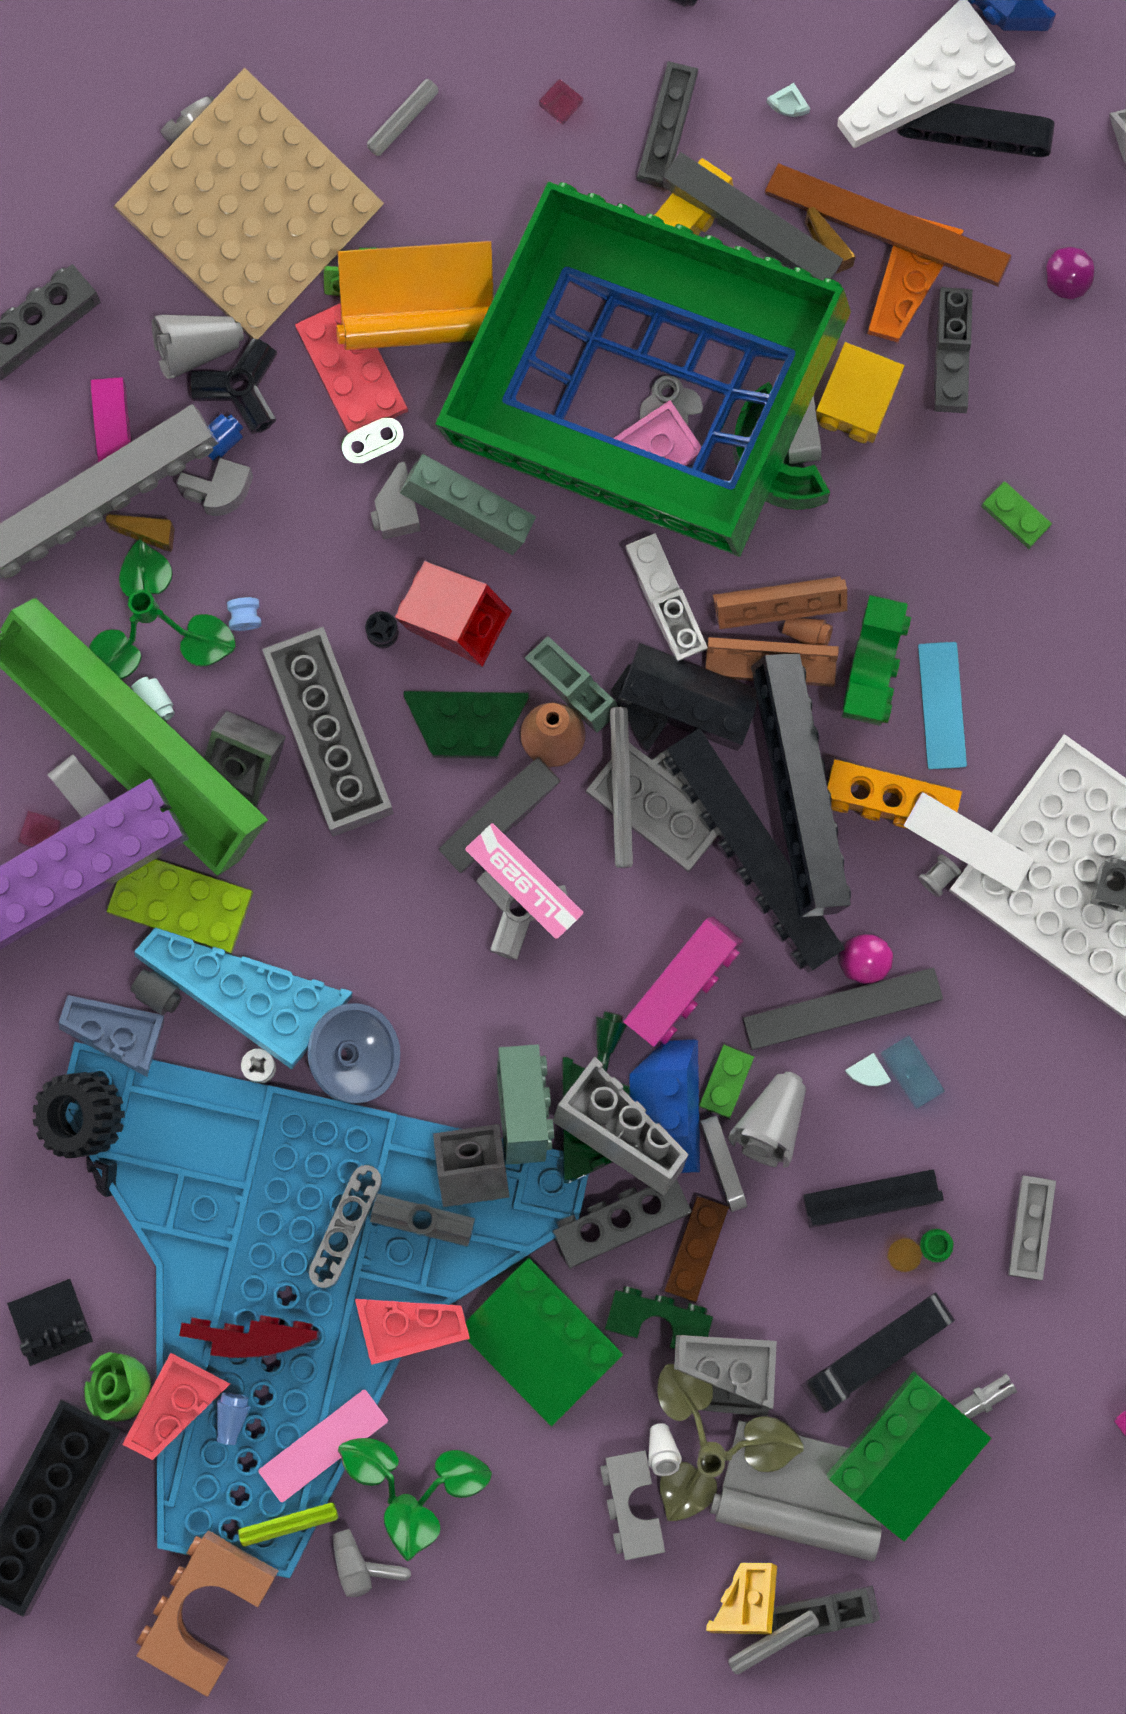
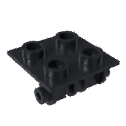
M71 1279L7 1303L21 1340L20 1349L23 1356L27 1357L30 1366L93 1342Z

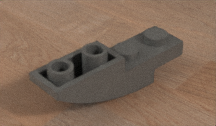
M940 288L934 369V411L967 413L973 289Z

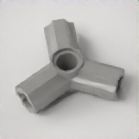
M485 871L476 880V883L503 912L490 952L508 959L518 960L531 921H536V919L529 912L520 917L513 915L510 908L517 901ZM565 885L558 886L567 895Z

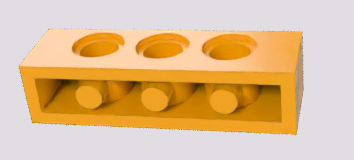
M834 759L827 783V789L831 793V809L833 811L848 813L850 809L861 812V817L868 820L880 821V817L893 820V825L905 829L908 828L904 827V824L922 792L956 812L958 811L962 791L836 759ZM855 785L864 786L868 791V797L865 799L855 798L851 793V788ZM887 793L897 795L900 805L897 807L887 806L883 801V795Z

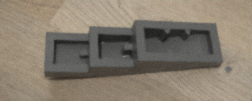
M538 757L477 811L438 850L459 873L465 872L476 861L465 850L476 837L492 823L503 834H506L513 826L522 821L561 780Z

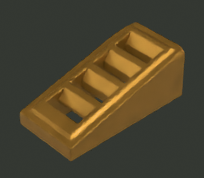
M815 207L809 208L805 224L812 239L843 258V262L835 274L853 267L856 258L854 253Z
M111 514L106 516V523L110 530L172 552L175 528L170 520Z

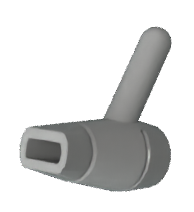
M350 1529L332 1535L338 1577L347 1597H360L372 1589L370 1576L407 1581L411 1577V1571L407 1567L365 1562Z

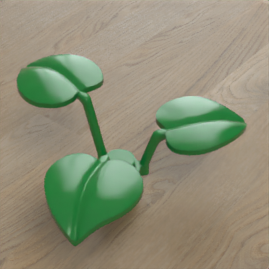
M138 540L126 555L119 575L120 587L129 598L128 607L133 613L129 619L131 622L130 637L127 639L126 635L119 630H105L92 640L89 649L122 680L130 676L138 668L141 661V652L132 645L136 640L137 623H151L158 617L179 634L185 636L181 641L180 650L186 661L190 664L200 667L213 665L234 652L236 648L234 635L219 618L208 614L195 615L190 619L187 631L159 609L152 594H160L167 589L173 576L172 568L162 554L152 549L142 540Z
M357 1438L342 1443L338 1447V1452L341 1455L346 1472L356 1482L374 1486L381 1484L385 1478L387 1479L389 1488L387 1502L390 1505L384 1513V1525L392 1543L406 1561L411 1560L420 1551L434 1543L439 1536V1520L432 1511L423 1507L424 1503L439 1485L444 1483L445 1490L453 1497L467 1498L481 1492L488 1485L492 1476V1471H490L489 1467L478 1458L464 1451L450 1450L442 1453L437 1458L434 1467L435 1472L440 1477L435 1479L419 1501H417L410 1494L395 1496L394 1476L390 1472L397 1468L399 1459L393 1449L387 1444L376 1439Z

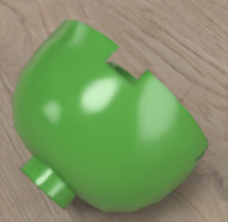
M112 1352L101 1355L89 1370L94 1371L91 1382H85V1402L89 1411L94 1416H99L103 1420L116 1422L135 1417L140 1412L151 1391V1381L147 1369L136 1358L129 1355Z

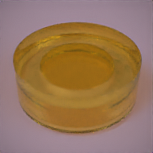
M907 1238L893 1242L887 1252L890 1266L898 1272L914 1270L920 1264L922 1258L921 1249L918 1244Z

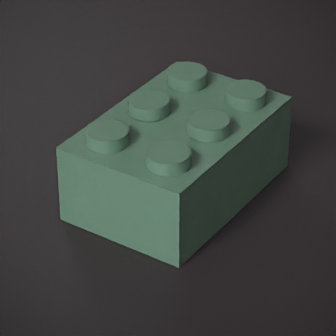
M539 1044L499 1047L496 1074L505 1165L545 1162L547 1150H552V1139H554L553 1120L546 1119L549 1118V1107H551L550 1089L546 1087L545 1078L547 1076L546 1055L540 1056Z

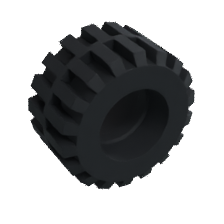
M94 1072L64 1074L53 1077L52 1081L46 1082L42 1086L44 1091L38 1092L36 1096L38 1105H33V1112L36 1113L33 1125L38 1127L39 1131L36 1135L39 1140L44 1139L43 1146L47 1150H53V1154L58 1157L77 1158L106 1152L111 1148L110 1144L117 1142L119 1137L116 1133L123 1130L124 1125L120 1122L121 1118H125V1111H121L120 1105L123 1104L122 1097L116 1096L118 1089L115 1085H108V1078L105 1076L99 1077L98 1073ZM76 1100L83 1112V1124L78 1133L73 1131L66 1119L68 1105Z

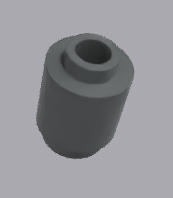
M144 969L137 976L131 987V992L136 994L135 998L161 1015L167 1012L173 1013L182 1000V996L179 995V987L155 971L149 972Z

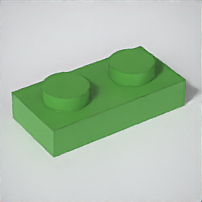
M1005 481L981 506L1028 549L1052 525L1046 517Z
M723 1045L699 1107L730 1119L754 1056Z

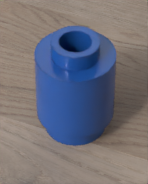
M221 413L208 425L219 443L212 447L213 451L208 457L212 461L218 456L222 458L243 438L240 433L243 426L231 414L226 418Z

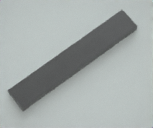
M930 968L744 1017L743 1022L752 1051L942 1001L943 996L935 968Z

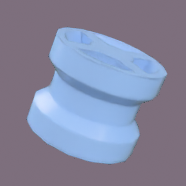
M244 597L227 602V609L231 612L232 617L229 621L230 630L247 631L262 626L261 618L257 616V609L260 607L259 599Z

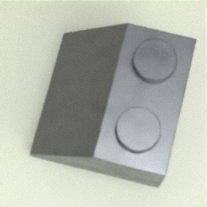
M226 711L212 729L204 759L252 805L257 807L278 764L286 737Z
M499 1124L433 1133L443 1207L510 1197Z

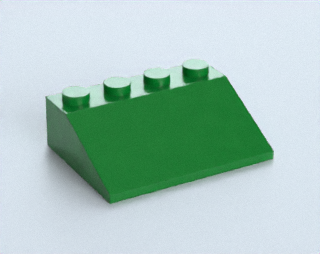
M530 1258L516 1269L466 1321L470 1337L467 1341L551 1427L624 1355Z
M913 1371L826 1475L834 1485L905 1542L992 1438Z

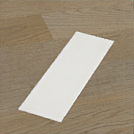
M923 792L904 824V827L1017 892L1035 859Z

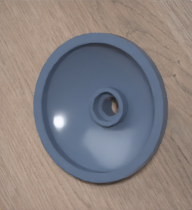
M359 1003L344 1004L326 1012L315 1024L308 1043V1062L314 1079L329 1096L345 1103H364L382 1095L393 1083L400 1064V1045L393 1026L378 1010ZM343 1049L347 1052L346 1060H343L341 1057Z

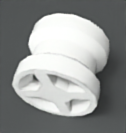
M252 1049L244 1055L241 1062V1070L244 1076L251 1082L265 1084L274 1077L276 1062L267 1051Z

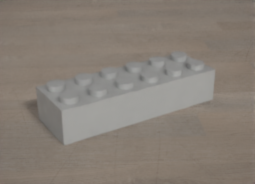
M324 627L262 649L332 837L393 815L391 803Z

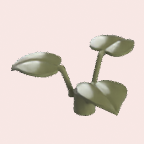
M674 1364L665 1365L658 1379L657 1390L661 1408L670 1418L676 1421H683L693 1414L701 1446L698 1453L697 1469L689 1462H681L676 1473L661 1477L660 1494L668 1521L689 1518L708 1507L713 1500L714 1494L717 1492V1481L714 1477L723 1472L725 1461H730L732 1456L741 1448L746 1447L744 1456L747 1463L760 1472L779 1470L786 1466L795 1456L803 1452L804 1445L798 1434L785 1422L768 1416L757 1417L747 1422L744 1427L746 1440L738 1442L729 1451H725L722 1445L717 1442H707L698 1410L705 1409L710 1405L713 1398V1386L675 1370Z

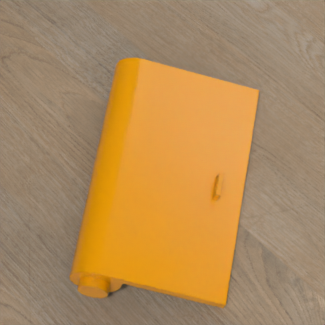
M491 241L337 251L342 325L336 326L338 345L343 344L345 350L474 341L494 298Z

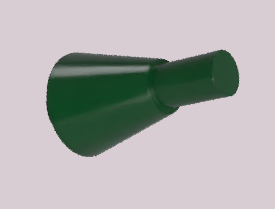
M604 1011L603 1017L596 1016L597 1059L603 1064L602 1068L607 1072L611 1053L614 1052L627 1025L622 1022L623 1015Z

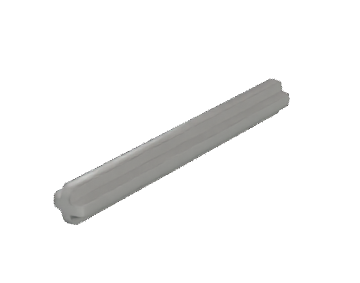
M613 707L610 710L615 866L617 868H629L633 865L628 709L626 707Z

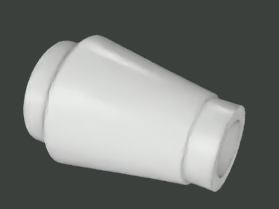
M666 1424L653 1425L649 1430L648 1465L656 1475H672L679 1469V1464L682 1460L669 1426Z

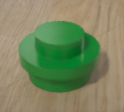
M929 1230L920 1240V1251L931 1262H943L953 1252V1240L944 1230Z

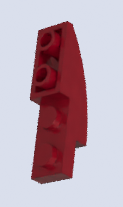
M260 1315L259 1321L251 1320L248 1334L243 1333L245 1326L224 1323V1329L210 1327V1320L191 1317L190 1324L181 1323L179 1336L212 1342L210 1353L212 1356L256 1358L281 1354L303 1347L318 1340L320 1332L312 1330V1323L293 1321V1326L289 1327L279 1325L280 1318Z

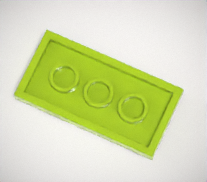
M154 859L117 881L106 912L153 929L158 928L192 939L193 942L211 948L217 947L225 950L226 953L232 954L253 891Z

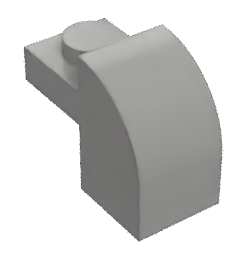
M220 458L212 482L181 472L177 486L185 499L195 503H201L204 500L203 507L207 515L220 516L233 512L244 502L253 479V474L250 467Z

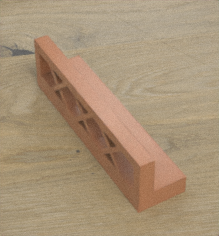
M841 576L713 595L719 629L848 611L847 586L845 579L841 580Z
M708 637L705 669L733 680L754 681L751 666L765 655L800 654L802 665L806 670V685L834 687L836 661L839 654L838 646Z

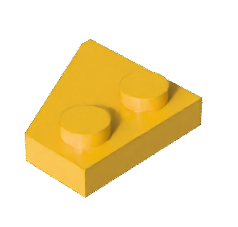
M740 1563L733 1576L732 1585L726 1589L720 1600L723 1605L714 1621L709 1620L706 1631L721 1634H772L777 1566L773 1563Z

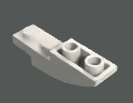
M656 533L626 545L625 549L638 576L640 587L677 662L707 650L708 647L683 590L679 588Z

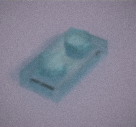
M910 1035L880 1053L915 1109L920 1108L945 1092Z

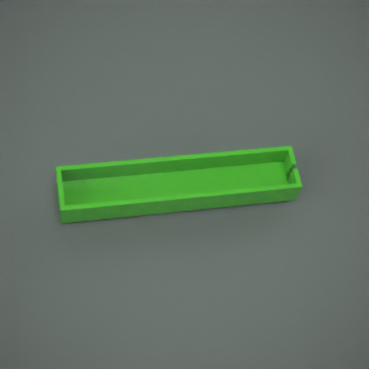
M34 598L11 610L0 629V668L128 791L149 778L156 781L172 807L169 810L176 814L189 837L183 844L217 876L238 863L268 819L39 600Z

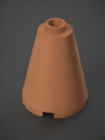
M561 703L539 705L528 713L522 723L520 733L522 746L532 760L540 757L548 767L564 766L582 751L585 742L583 721L576 711Z

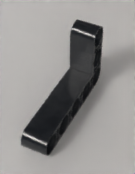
M935 1292L804 1382L801 1386L820 1413H827L851 1396L850 1393L954 1322L955 1319L937 1292Z

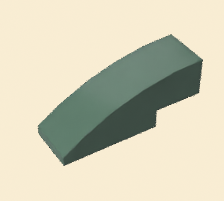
M549 636L525 657V660L539 676L596 733L610 721L611 708L618 707L616 701L593 681L591 675Z

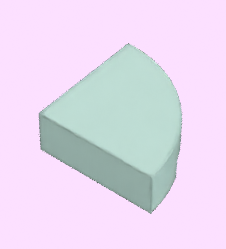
M794 83L769 96L766 101L774 111L781 115L798 117L810 112V107Z
M874 1053L845 1070L846 1074L853 1081L862 1085L878 1087L891 1082Z

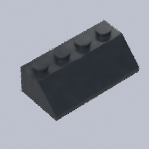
M639 643L616 703L689 733L700 728L707 740L738 751L745 740L758 699L754 687L685 660L677 662L675 656Z

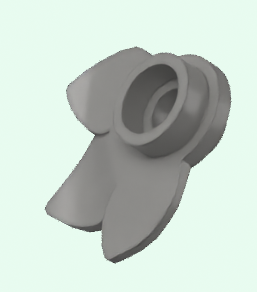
M662 376L653 384L652 395L642 402L640 420L671 400L688 426V415H696L703 412L702 401L697 392L683 388L682 383L676 377ZM671 388L674 390V393L670 397H664L662 395L663 390Z

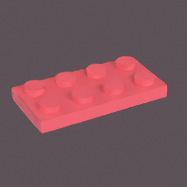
M340 303L295 324V328L347 433L383 417L396 418L408 412V408L378 348L345 350L343 344L338 345L336 326L342 325Z

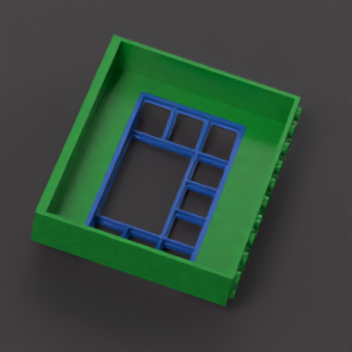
M548 181L435 425L447 442L454 447L740 557L846 325L851 310L844 288L833 279L824 278L822 281L812 277V274L805 269L795 267L793 270L782 266L781 262L772 257L765 256L762 259L753 256L752 252L741 246L728 247L723 245V242L714 236L705 235V237L693 234V231L686 226L676 224L673 227L665 224L661 218L653 214L643 216L635 213L634 209L625 204L618 203L615 206L607 203L603 197L595 193L585 195L577 192L576 188L567 183L560 182L557 185ZM569 282L606 300L592 332L574 325L555 313ZM617 306L652 318L637 350L602 338ZM662 323H667L698 335L683 367L648 355ZM549 324L586 343L572 375L538 359L535 355ZM709 340L744 352L730 384H725L694 372ZM596 349H603L725 395L692 468L564 420ZM755 357L785 361L769 394L741 389ZM529 367L567 386L554 415L527 406L516 400V395ZM736 400L765 405L750 437L721 432ZM716 443L745 448L730 481L721 480L703 473Z

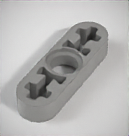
M717 1116L701 1120V1128L730 1211L734 1212L746 1208V1199Z

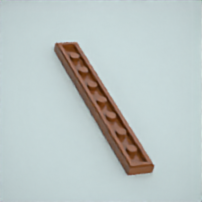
M778 163L765 189L767 196L805 211L815 207L825 219L999 287L1012 259L1011 254Z

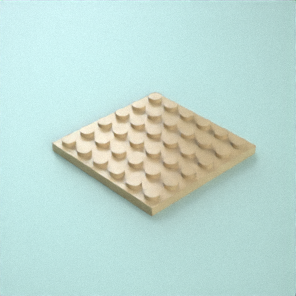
M244 67L113 208L227 316L233 317L235 322H240L243 331L251 339H259L338 254L337 251L342 250L384 203Z

